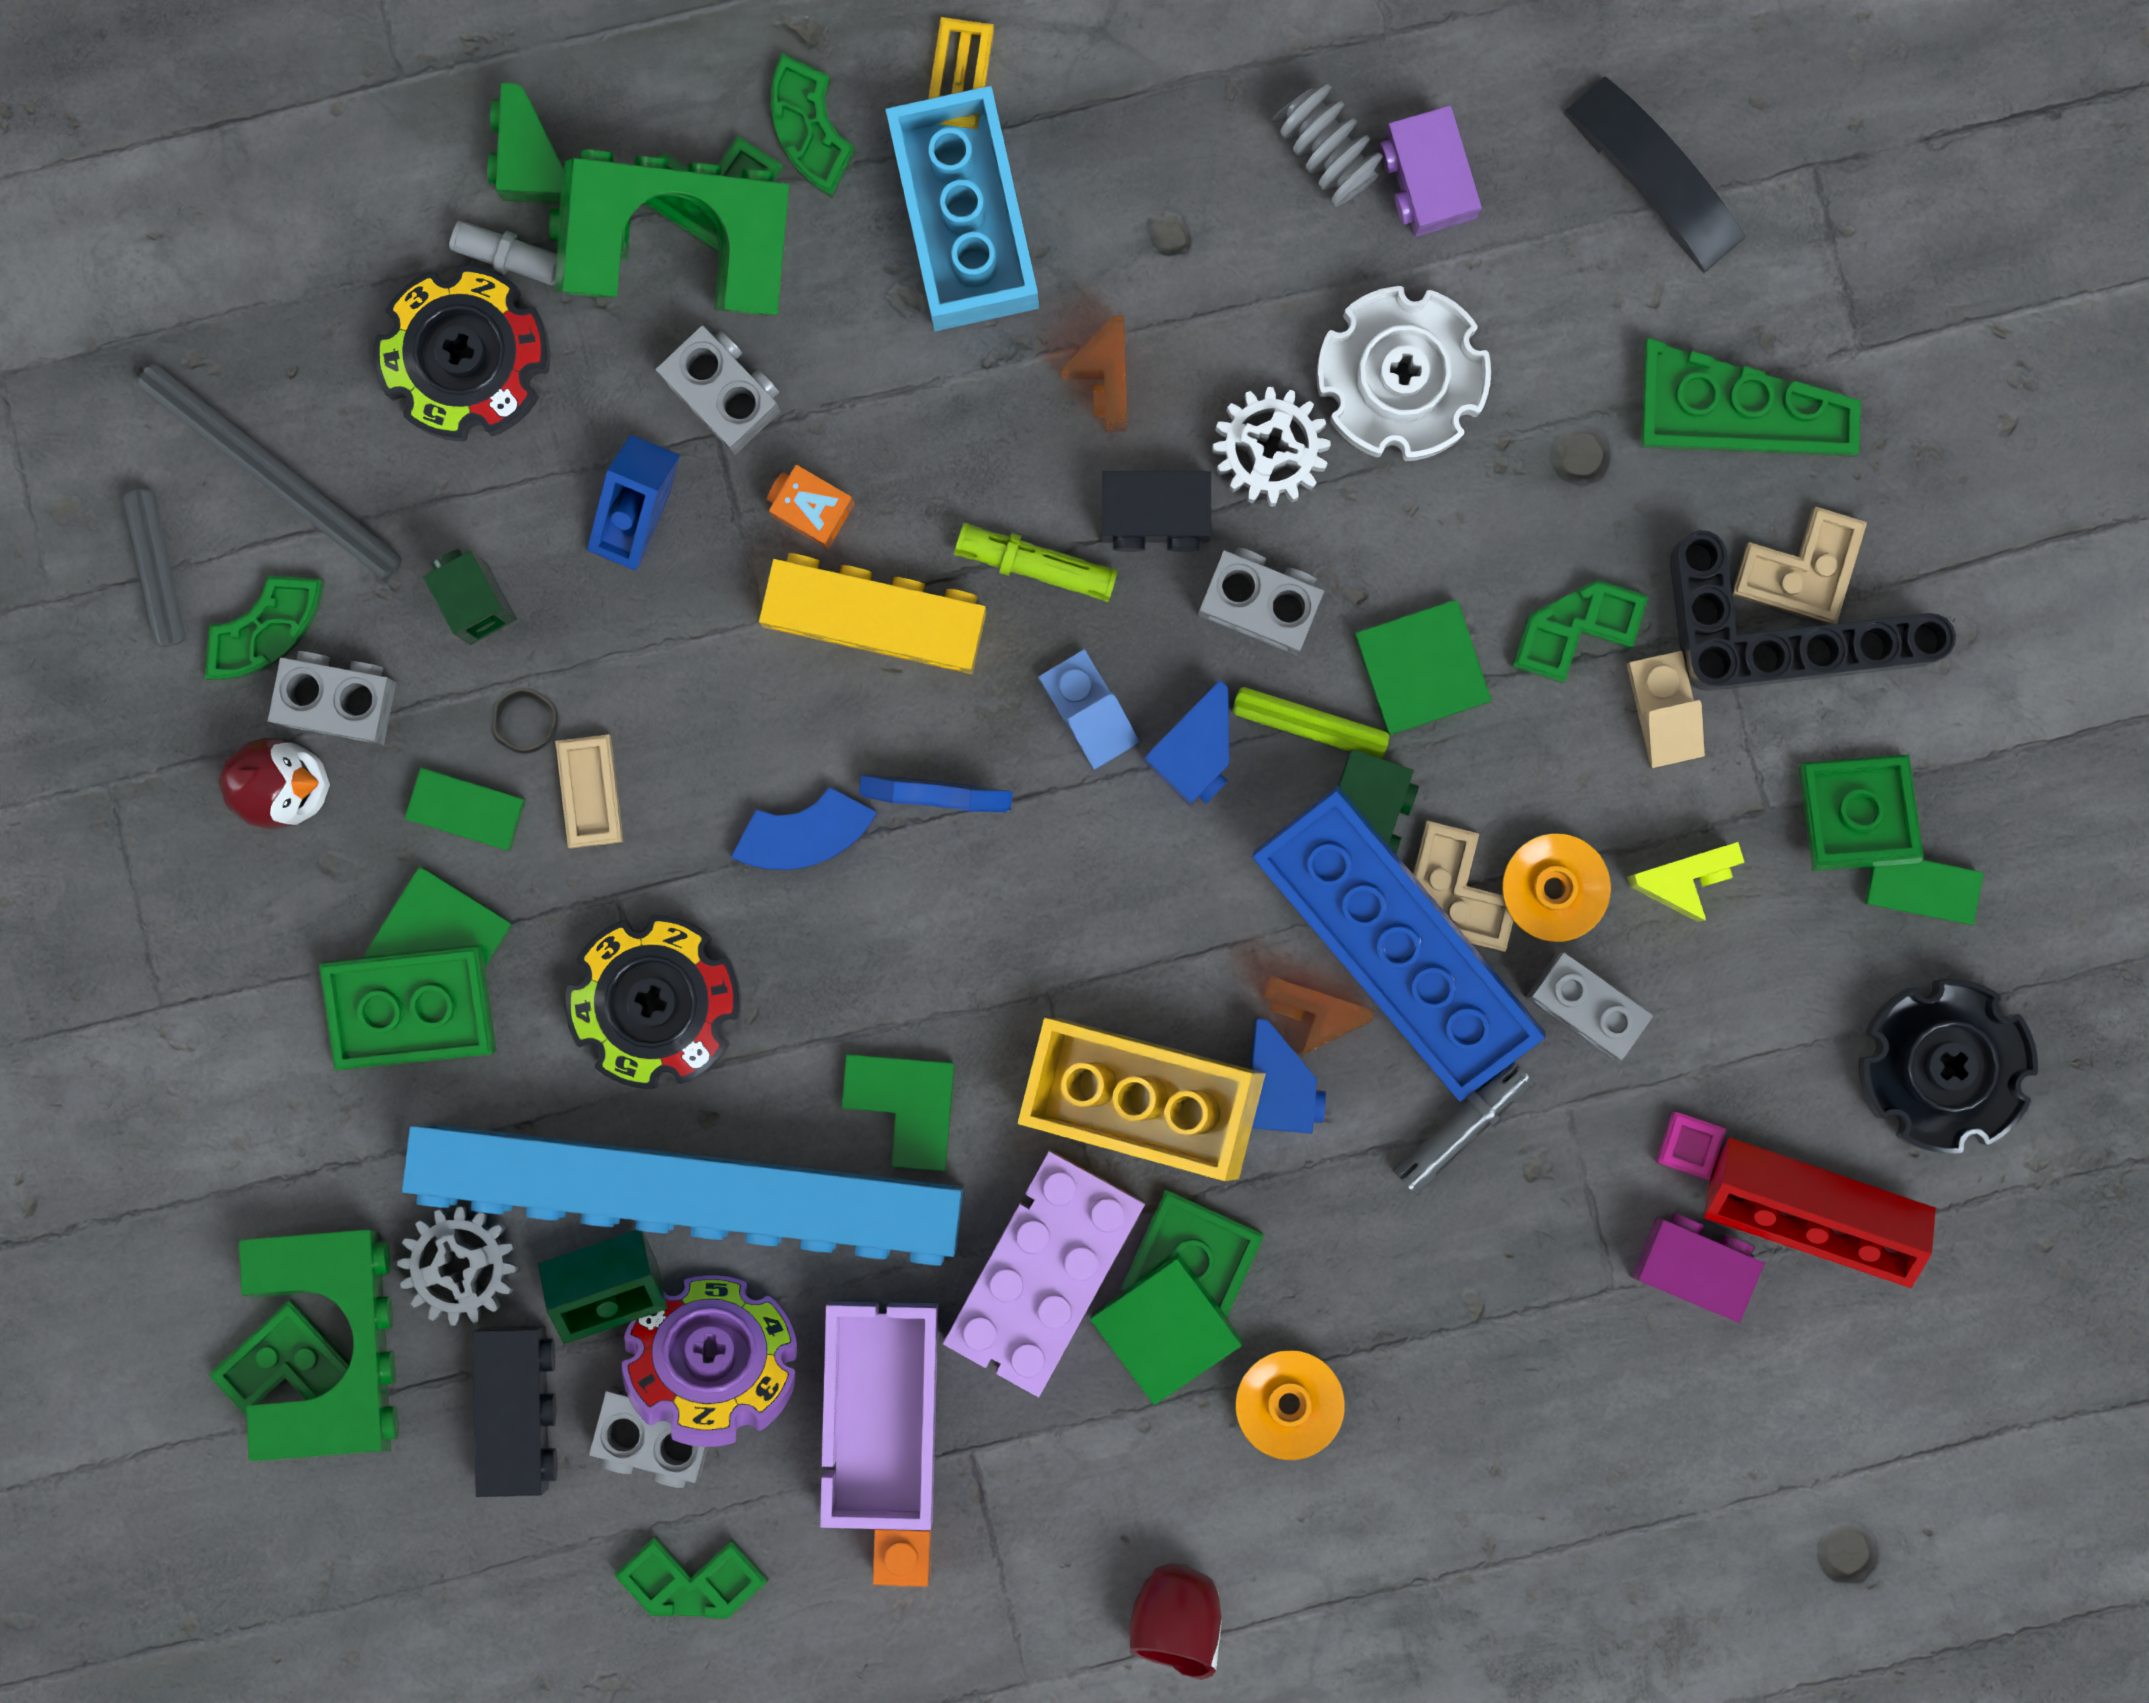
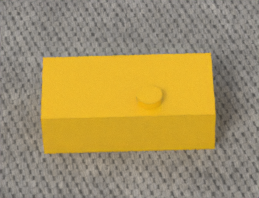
M1044 1018L1017 1124L1218 1180H1238L1266 1073L1061 1018Z

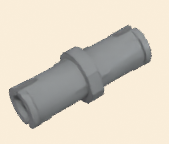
M462 220L457 221L450 238L449 248L451 251L491 264L495 272L503 275L511 271L551 286L554 285L557 263L556 253L520 241L518 234L510 231L500 234Z

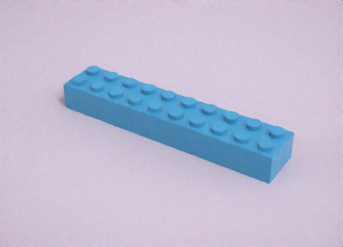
M428 1123L410 1126L402 1193L417 1194L416 1204L423 1206L449 1208V1205H458V1199L472 1201L471 1211L504 1214V1211H512V1206L527 1207L526 1217L534 1219L559 1220V1218H566V1212L581 1213L580 1223L586 1225L613 1227L614 1224H620V1218L636 1220L635 1230L645 1232L668 1233V1230H674L675 1224L691 1226L690 1236L697 1238L723 1240V1237H728V1231L746 1233L745 1243L778 1246V1243H782V1237L801 1239L800 1249L832 1253L833 1249H836L837 1243L854 1245L855 1256L887 1259L890 1256V1250L910 1252L909 1262L942 1265L944 1256L954 1257L957 1251L964 1186Z

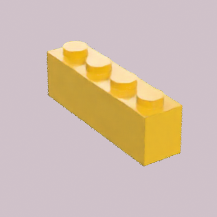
M788 553L787 561L773 559L759 623L763 628L973 674L986 617V606L976 604L977 595L954 589H946L945 597L924 593V583L901 577H894L892 585L871 581V571L847 565H841L839 573L818 569L820 560L799 554Z

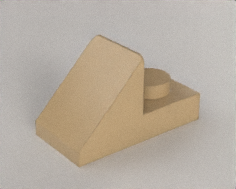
M1678 651L1629 662L1627 669L1650 768L1704 757L1701 700L1694 701L1683 652Z

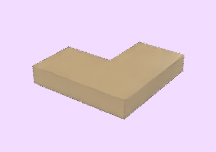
M1814 507L1810 514L1798 557L1748 542L1745 544L1732 587V596L1822 624H1837L1867 522Z
M1425 821L1412 874L1471 944L1506 952L1513 920L1505 907L1503 895L1467 886L1479 834Z

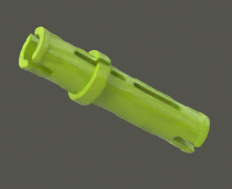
M967 522L963 523L954 552L955 556L976 560L999 568V574L1010 576L1012 572L1073 592H1079L1106 603L1109 602L1118 569L1097 565L1074 556L1033 545L1032 543L1022 541V535L1011 532L1009 537L982 529Z

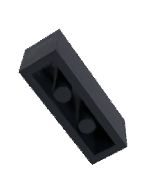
M546 1326L480 1327L472 1332L475 1497L541 1496L549 1489V1481H556L558 1471L556 1448H548V1426H555L557 1415L555 1393H547L546 1372L554 1371L555 1369L554 1339H546Z

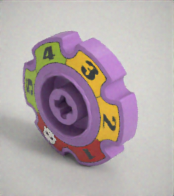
M718 1275L684 1279V1291L681 1294L669 1296L664 1292L668 1309L629 1323L624 1336L625 1350L635 1356L622 1362L624 1387L633 1408L648 1425L652 1426L659 1421H666L671 1424V1435L674 1441L700 1447L733 1444L736 1442V1430L739 1427L750 1425L757 1431L763 1430L777 1418L789 1401L795 1385V1370L787 1367L785 1364L797 1358L795 1333L789 1318L773 1298L765 1296L761 1300H752L747 1297V1283L745 1281ZM713 1357L714 1363H705L706 1358Z

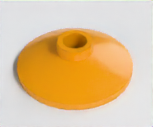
M1566 834L1542 835L1523 844L1509 860L1502 880L1503 900L1512 920L1527 934L1549 942L1573 940L1593 929L1603 917L1611 894L1609 872L1601 856L1585 841ZM1550 878L1557 879L1562 884L1563 891L1557 899L1549 898L1544 892V885Z
M1278 1351L1259 1359L1244 1374L1236 1394V1416L1245 1437L1262 1453L1281 1460H1300L1313 1456L1323 1450L1337 1435L1344 1417V1394L1338 1378L1322 1360L1302 1351ZM1292 1393L1299 1399V1406L1292 1413H1285L1279 1408V1400L1284 1394Z

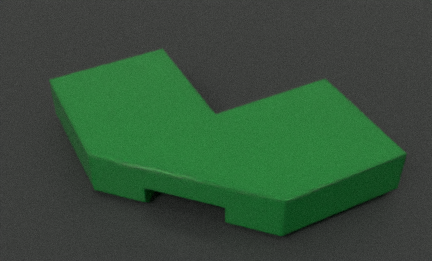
M1596 580L1566 597L1537 610L1527 617L1512 667L1564 683L1581 633L1631 649L1634 645L1649 596Z
M657 1536L650 1540L614 1574L617 1580L650 1616H700L716 1619H728L769 1580L733 1539L692 1576Z

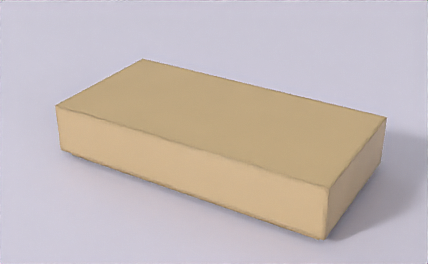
M611 735L555 741L568 848L574 849L624 842Z

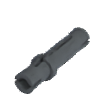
M1515 1062L1511 1063L1495 1075L1477 1093L1475 1091L1470 1093L1466 1097L1468 1102L1398 1168L1396 1167L1393 1172L1418 1196L1425 1186L1490 1125L1496 1128L1502 1122L1499 1116L1529 1088H1532L1535 1083L1521 1068L1519 1069Z

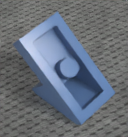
M1085 649L1038 677L1093 770L1140 743L1116 696L1106 686Z

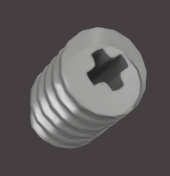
M1328 83L1305 91L1282 108L1271 121L1277 122L1287 119L1280 130V134L1285 139L1300 136L1293 147V152L1297 156L1313 153L1306 163V169L1309 173L1326 170L1319 180V187L1322 190L1339 187L1331 201L1334 207H1338L1361 193L1378 178L1379 174L1374 169L1383 155L1380 152L1366 157L1362 155V151L1370 138L1368 135L1351 140L1349 134L1357 124V120L1352 118L1340 123L1337 121L1336 117L1345 104L1341 100L1325 105L1323 100L1332 88Z

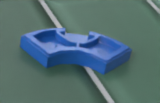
M861 775L859 794H863V797L889 803L935 806L968 812L1007 813V810H1011L1013 791L970 784L874 775Z
M829 787L816 804L796 814L776 816L756 810L731 858L747 865L769 870H796L814 866L836 857L851 847L870 827L878 813Z

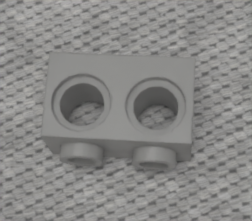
M702 325L655 370L667 386L735 456L781 412L777 402L773 399L779 393V390L759 369H756L750 375L737 362L736 359L743 353L724 332L720 330L713 336ZM704 355L716 358L718 360V369L711 378L698 380L690 375V367L696 358ZM738 394H748L755 399L754 411L743 419H735L727 414L729 401Z
M1237 547L1234 554L1224 550L1198 616L1298 656L1324 594V590L1314 587L1317 579L1294 568L1287 567L1284 574L1264 566L1267 560L1265 557L1244 548ZM1232 575L1246 577L1252 584V596L1243 602H1234L1228 599L1222 588L1224 580ZM1282 595L1294 596L1302 605V617L1294 622L1281 621L1273 611V601Z
M298 651L296 660L280 657L268 722L288 728L384 745L396 682L387 677H382L383 667L357 661H351L349 670L329 667L330 657L304 651ZM314 677L319 686L318 696L311 704L301 706L295 697L296 687L301 680ZM367 687L372 694V705L366 713L354 716L348 708L349 696L357 688Z
M1564 952L1554 955L1525 996L1526 999L1612 1060L1624 1059L1653 1018V1015Z
M612 1386L605 1393L589 1456L601 1458L600 1467L622 1474H632L633 1467L654 1472L653 1481L675 1488H685L686 1481L696 1483L700 1478L708 1447L692 1446V1455L686 1460L679 1461L671 1458L666 1453L664 1447L666 1436L671 1434V1424L666 1421H659L652 1426L648 1425L633 1408L626 1390ZM629 1419L637 1425L640 1437L636 1445L625 1447L615 1441L612 1435V1426L616 1420Z

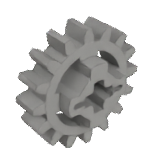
M467 1206L457 1207L454 1219H450L444 1208L434 1211L436 1225L433 1226L424 1219L419 1220L415 1225L422 1236L419 1239L407 1237L402 1242L407 1249L412 1251L411 1257L397 1260V1266L410 1269L411 1277L406 1278L400 1283L401 1289L415 1287L418 1294L413 1298L411 1305L413 1308L426 1302L431 1305L428 1319L432 1321L438 1319L445 1311L448 1312V1320L452 1326L460 1324L463 1312H467L468 1317L473 1323L482 1320V1305L492 1312L497 1311L501 1307L499 1300L495 1296L497 1292L502 1294L513 1292L514 1287L504 1278L505 1274L519 1271L518 1264L506 1261V1254L516 1249L515 1242L504 1244L500 1242L499 1237L506 1228L503 1223L491 1229L485 1226L488 1220V1213L479 1212L471 1220L469 1219ZM458 1229L467 1230L478 1235L487 1245L479 1248L466 1242L462 1232H459ZM436 1237L435 1243L438 1251L432 1264L423 1268L426 1250ZM453 1251L458 1258L467 1257L470 1261V1267L463 1271L464 1280H462L458 1272L450 1274L447 1270V1263L454 1260ZM493 1264L491 1281L485 1291L480 1294L482 1289L478 1280L485 1266ZM439 1284L452 1290L455 1300L458 1299V1302L441 1297L430 1286Z

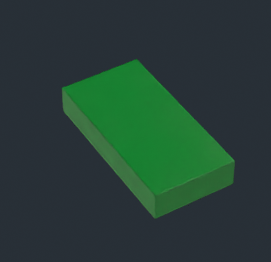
M420 768L404 819L510 852L526 800Z
M1926 860L1914 864L1871 867L1864 904L1972 926L1975 922L1984 872Z

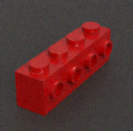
M1729 1137L1715 1163L1709 1180L1704 1218L1912 1288L1932 1255L1936 1207Z

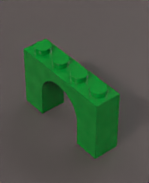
M581 150L580 158H572L565 161L554 293L599 298L617 297L622 237L629 218L641 204L652 197L673 196L684 199L698 207L710 220L716 232L719 245V259L714 310L761 316L778 315L789 184L774 182L773 172L742 169L741 178L721 176V166L704 163H689L688 172L667 169V159L635 156V165L613 163L614 153L598 150Z
M370 1229L239 1240L241 1295L261 1298L298 1294H321L336 1303L344 1312L350 1323L354 1341L352 1359L345 1375L335 1387L325 1394L305 1401L246 1406L249 1461L268 1462L390 1452L391 1439L398 1438L399 1420L396 1406H389L388 1384H394L396 1380V1363L393 1351H386L385 1329H392L393 1326L392 1301L390 1296H383L382 1275L390 1273V1250L387 1241L381 1242L380 1233Z

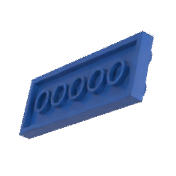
M1336 786L1253 851L1252 858L1459 1102L1545 1039L1544 1029L1339 786Z

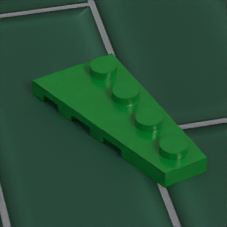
M1647 338L1644 341L1640 448L1856 457L1859 454L1861 400L1801 382H1789L1765 375V372L1744 366L1742 368L1714 360L1712 356L1699 352H1687L1667 346L1664 342Z

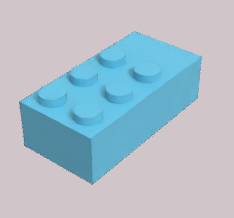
M992 86L886 108L934 332L1039 309L1038 291ZM980 114L978 130L938 124L952 119Z

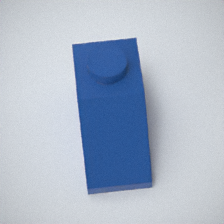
M629 436L607 470L587 551L634 571L638 569L669 498L680 459L679 454L636 436Z
M1221 680L1150 751L1143 761L1189 806L1198 797L1207 804L1228 782L1221 774L1229 765L1228 687Z
M1254 1019L1250 1069L1266 1074L1252 1128L1313 1134L1314 1122L1323 1123L1326 1091L1317 1090V1078L1268 1020Z

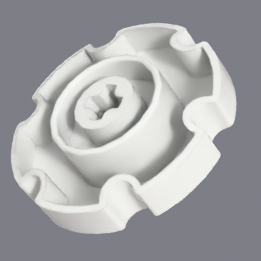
M1393 286L1371 292L1349 305L1343 314V318L1349 326L1348 330L1342 333H1337L1333 330L1328 331L1317 363V388L1319 396L1332 397L1338 403V410L1330 418L1333 427L1351 445L1374 457H1380L1385 447L1396 446L1401 449L1405 461H1415L1434 456L1454 445L1464 435V430L1459 423V417L1462 415L1477 417L1482 411L1489 393L1491 381L1489 352L1487 350H1475L1469 342V338L1477 330V324L1456 302L1432 290H1427L1422 300L1414 302L1406 298L1402 286ZM1399 363L1408 364V372L1417 375L1411 377L1408 385L1399 384V376L1395 373H1390L1396 371Z

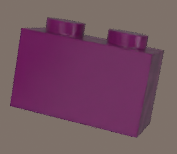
M1676 1213L1673 1214L1670 1222L1656 1217L1631 1277L1740 1323L1765 1264L1751 1257L1755 1247L1725 1234L1721 1243L1701 1236L1704 1225Z

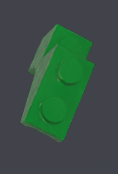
M501 83L500 99H492L490 111L491 130L498 132V151L489 153V185H496L495 190L503 201L560 204V209H551L549 222L550 240L558 241L564 167L524 89L515 83ZM631 217L623 232L620 260H629Z

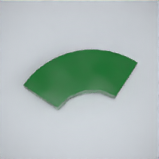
M781 53L775 68L771 88V110L778 139L784 153L797 172L809 184L833 199L856 151L855 146L838 135L828 118L826 97L831 81L830 76Z
M267 575L262 595L249 612L229 623L209 625L204 679L230 680L249 676L275 664L280 660V657L286 656L300 642L311 626L319 609L324 581L312 578Z

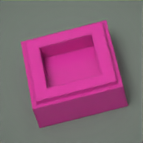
M1672 1111L1656 1163L1710 1180L1726 1128Z

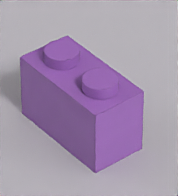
M1451 105L1389 123L1384 135L1386 141L1380 142L1379 148L1380 153L1383 155L1382 161L1388 174L1395 172L1401 192L1395 193V203L1402 224L1411 223L1414 236L1417 237L1476 220L1482 207Z

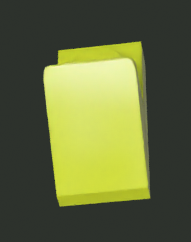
M1736 842L1627 876V880L1631 888L1697 922L1706 921L1693 879L1699 877L1702 887L1733 878L1730 867L1745 862L1739 843Z

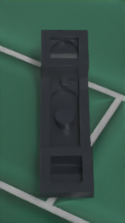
M1606 76L1565 110L1564 114L1594 149L1598 153L1603 150L1672 228L1669 232L1671 237L1703 273L1709 270L1746 237L1720 197L1683 151L1633 99Z

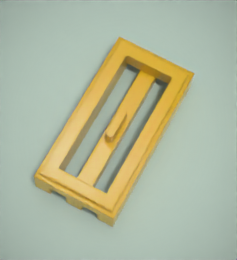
M941 17L928 99L941 97L951 31L961 32L951 94L963 92L972 34L981 35L973 89L986 86L994 24ZM980 114L952 119L938 124L978 130Z

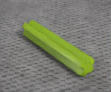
M1241 687L1238 690L1232 707V713L1235 716L1349 752L1355 749L1382 759L1389 743V734L1386 731L1247 687Z

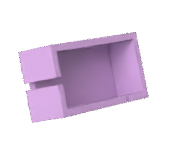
M1050 1149L1025 1195L1034 1199L1033 1204L1030 1207L1020 1201L943 1342V1345L985 1368L991 1359L999 1363L996 1369L997 1375L1037 1397H1040L1145 1205L1144 1201Z
M830 1301L826 1305L822 1467H833L836 1462V1470H825L821 1478L820 1528L931 1530L934 1503L939 1303L890 1302L887 1306V1313H879V1302Z

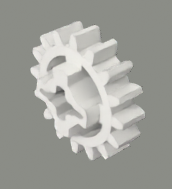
M1267 387L1264 400L1258 401L1251 391L1246 392L1244 396L1246 407L1243 410L1232 403L1227 407V413L1233 420L1232 423L1218 422L1215 431L1226 437V441L1213 444L1214 454L1226 456V460L1217 466V472L1219 475L1232 472L1235 477L1229 489L1235 492L1243 485L1249 488L1248 502L1252 504L1258 498L1259 493L1267 494L1270 507L1276 506L1279 493L1285 492L1291 502L1297 501L1299 497L1297 486L1301 484L1305 488L1312 490L1316 485V481L1310 474V471L1324 472L1328 464L1317 456V453L1327 451L1331 446L1330 440L1317 438V433L1325 428L1326 421L1325 419H1316L1314 421L1309 419L1308 416L1314 406L1311 401L1303 404L1300 408L1295 406V391L1289 390L1284 400L1276 399L1274 388ZM1274 412L1272 419L1261 425L1244 424L1247 420L1258 414ZM1292 420L1302 429L1306 438L1307 448L1304 444L1296 442L1289 427ZM1270 435L1280 438L1279 448L1286 451L1285 453L1277 451L1273 459L1263 456L1264 446L1257 443V441L1267 442ZM1235 445L1239 447L1238 449L1248 453L1254 466L1251 475L1240 464ZM1285 467L1293 470L1299 469L1287 479L1269 481L1271 473Z

